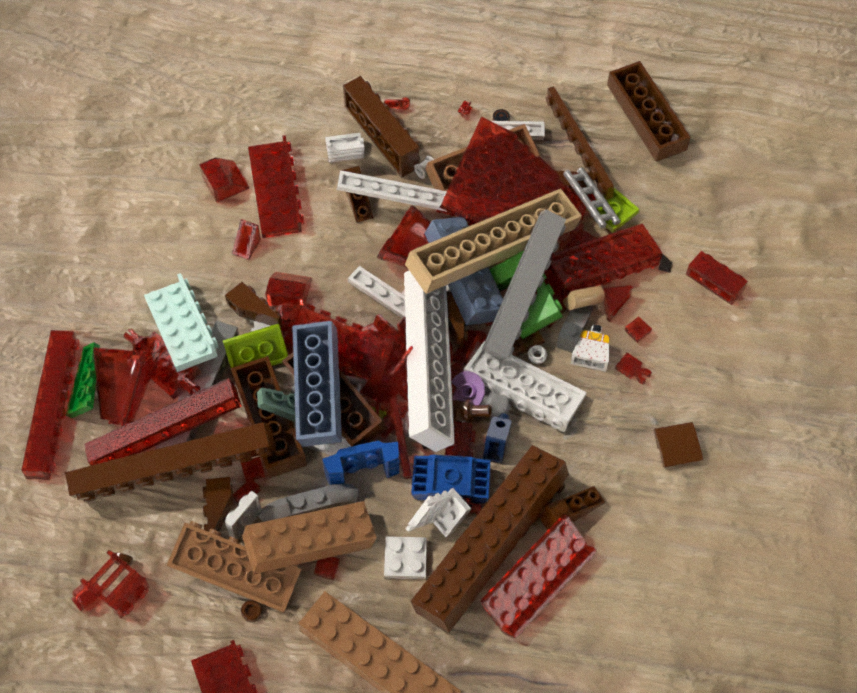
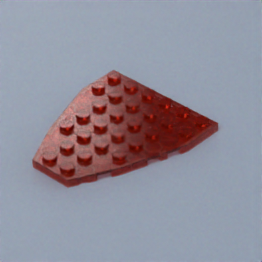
M481 116L439 208L455 216L463 217L472 224H477L558 189L565 193L577 210H579L582 202L572 193L568 185L564 186L559 180L560 176L540 156L536 157L530 152V147L527 144L524 146L517 139L518 136L514 132Z

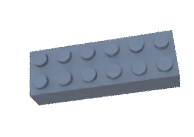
M465 217L436 219L430 223L425 236L428 242L431 243L467 228L469 225ZM488 267L448 284L466 326L494 322L503 298Z
M332 321L293 326L296 440L302 447L342 442L337 328Z

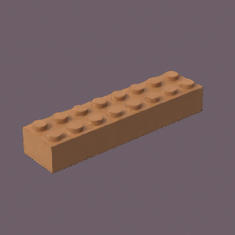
M326 591L323 592L298 623L301 633L381 693H462L461 690Z

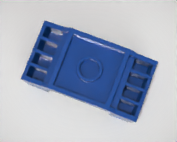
M374 441L339 449L336 454L322 459L325 477L329 485L345 484L344 473L346 472L355 473L363 468L373 469L383 464L386 478L400 473L398 442L382 443L381 441Z
M447 455L414 456L411 495L414 499L426 500L428 496H435L437 493L441 495L443 491L449 492L450 489L454 488L462 498H471V503L485 504L489 499L491 460Z

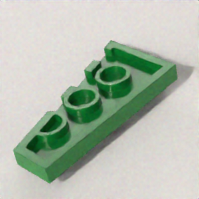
M95 342L84 346L82 349L65 414L67 417L74 418L92 410L94 407L100 345Z

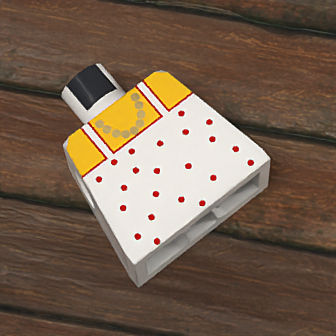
M592 325L591 331H582L572 353L570 364L604 372L607 371L609 336L602 334V326Z

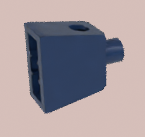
M502 413L498 417H492L485 440L484 460H491V462L499 464L503 463L512 425L509 415Z

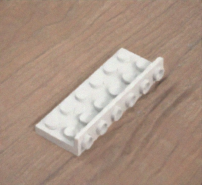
M484 341L466 365L464 371L474 372L481 377L485 385L486 394L495 391L509 399L508 403L511 406L551 425L555 429L565 432L568 423L581 405L587 392L513 355L504 360L496 358L482 351Z

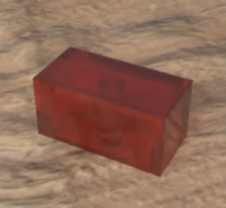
M250 478L233 494V498L239 504L241 498L244 495H248L251 491L258 494L261 491L260 486Z

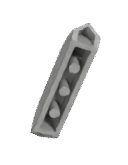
M334 484L284 497L264 506L258 517L265 522L353 504L357 501L359 489L352 484Z

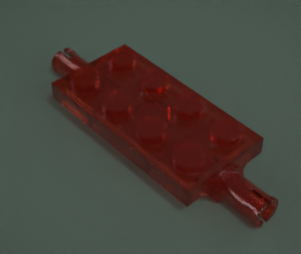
M133 329L127 330L131 335L127 332L124 333V338L133 346L132 353L126 358L173 400L184 389L191 396L197 395L193 389L198 393L200 392L201 388L194 380L202 373L201 370L195 365L177 372L166 345L158 333L154 331L150 336H140Z

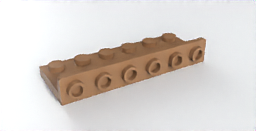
M190 521V524L184 523L166 566L285 612L301 572V568H298L299 564L253 574L246 547L240 545L241 540L229 536V539L220 537L221 532L211 528L209 532L201 529V524Z

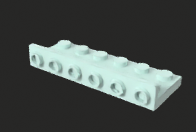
M181 273L177 274L178 283L144 295L177 372L218 357L216 349L219 348L215 337L211 338L213 334L210 326H205L207 321L204 313L200 314L202 311L198 301L194 302L196 298L193 290H189L191 288L187 278L183 279Z

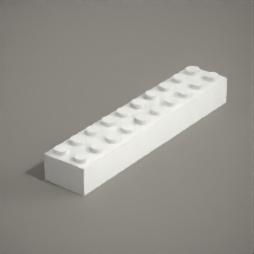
M407 271L404 273L409 437L437 452L454 444L447 290L445 285L426 294L411 272Z

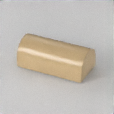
M601 285L571 291L563 303L569 310L600 304L604 300V291Z

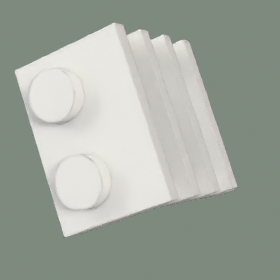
M361 133L325 137L329 163L364 158V139L361 138Z
M454 488L450 489L449 492L443 491L441 495L437 493L434 497L428 496L408 523L409 526L406 527V530L409 532L434 523L447 538L453 534L471 508Z

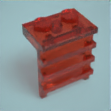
M108 550L106 553L111 558L88 582L83 578L80 582L110 606L114 614L121 619L124 615L127 616L131 613L134 604L147 595L150 587L145 577L137 573L135 569H132L115 553ZM115 562L120 564L98 589L93 587ZM126 569L129 574L105 597L103 593Z

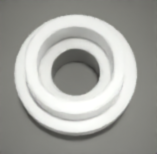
M535 345L528 351V359L534 364H541L547 358L546 350L540 345Z

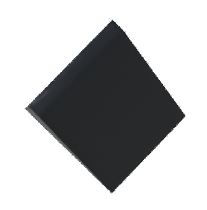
M662 254L658 270L670 273L672 262Z

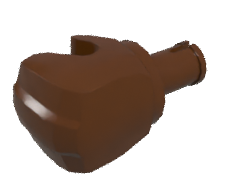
M471 399L466 401L452 400L453 425H465L472 423L474 417H491L492 415L490 404L474 405Z

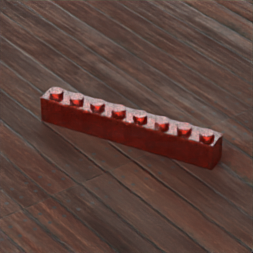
M51 330L21 469L26 479L50 480L51 473L55 471L54 457L59 451L57 442L58 437L62 435L61 422L66 414L65 402L69 400L68 387L69 384H72L73 380L71 372L72 367L76 365L75 352L79 349V339L76 338L74 331Z
M228 378L85 443L88 463L92 466L139 454L242 407L237 388Z

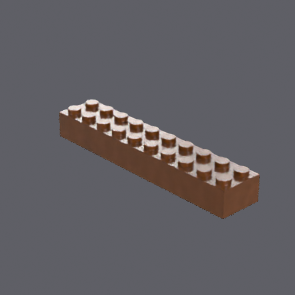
M262 422L65 472L69 496L77 498V500L90 502L96 500L97 496L110 497L114 496L117 491H134L135 487L140 485L142 487H150L156 481L161 480L162 483L170 482L176 476L181 475V478L190 477L196 471L201 470V473L212 471L213 467L216 466L225 468L232 466V462L240 461V463L252 461V457H269L272 455V452L277 450L272 428Z
M534 445L528 449L410 601L418 615L450 633L568 477L569 473L564 460Z

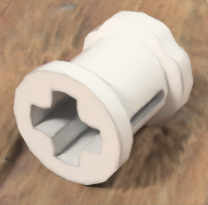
M427 156L420 164L414 165L416 174L422 179L427 174L425 170L427 163L434 160L431 156Z

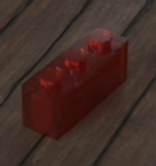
M700 251L692 260L686 272L688 277L730 305H733L744 292L748 282L742 275L736 274L728 266L721 264L710 254H706L703 251Z

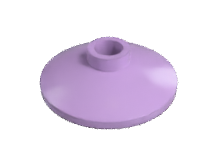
M464 371L456 375L451 383L452 400L466 401L471 399L474 405L482 403L485 396V385L478 374Z

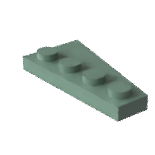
M261 388L257 392L259 408L296 422L295 394L284 395L282 391Z

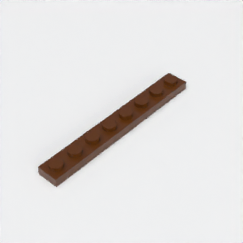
M555 87L548 88L546 96L547 105L553 109L555 118L559 119L562 130L566 131L569 142L574 144L577 155L581 156L584 167L590 171L591 179L596 181L601 194L603 193L606 200L613 198L614 185Z

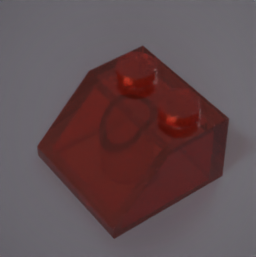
M215 157L199 164L202 178L216 203L249 189L247 182L234 161Z
M275 272L269 278L265 292L268 304L270 306L304 311L312 277Z

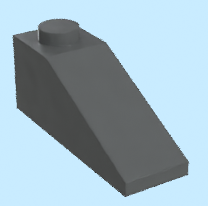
M586 306L570 311L559 333L557 348L573 353L582 331L585 330L594 306Z

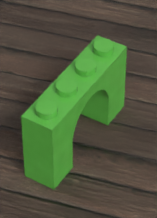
M524 250L489 269L500 292L509 287ZM544 280L539 288L537 287V297L527 310L529 316L525 322H522L520 327L522 329L520 335L522 338L563 317L560 312L563 309L558 299H553L552 295L555 293L551 285H546Z

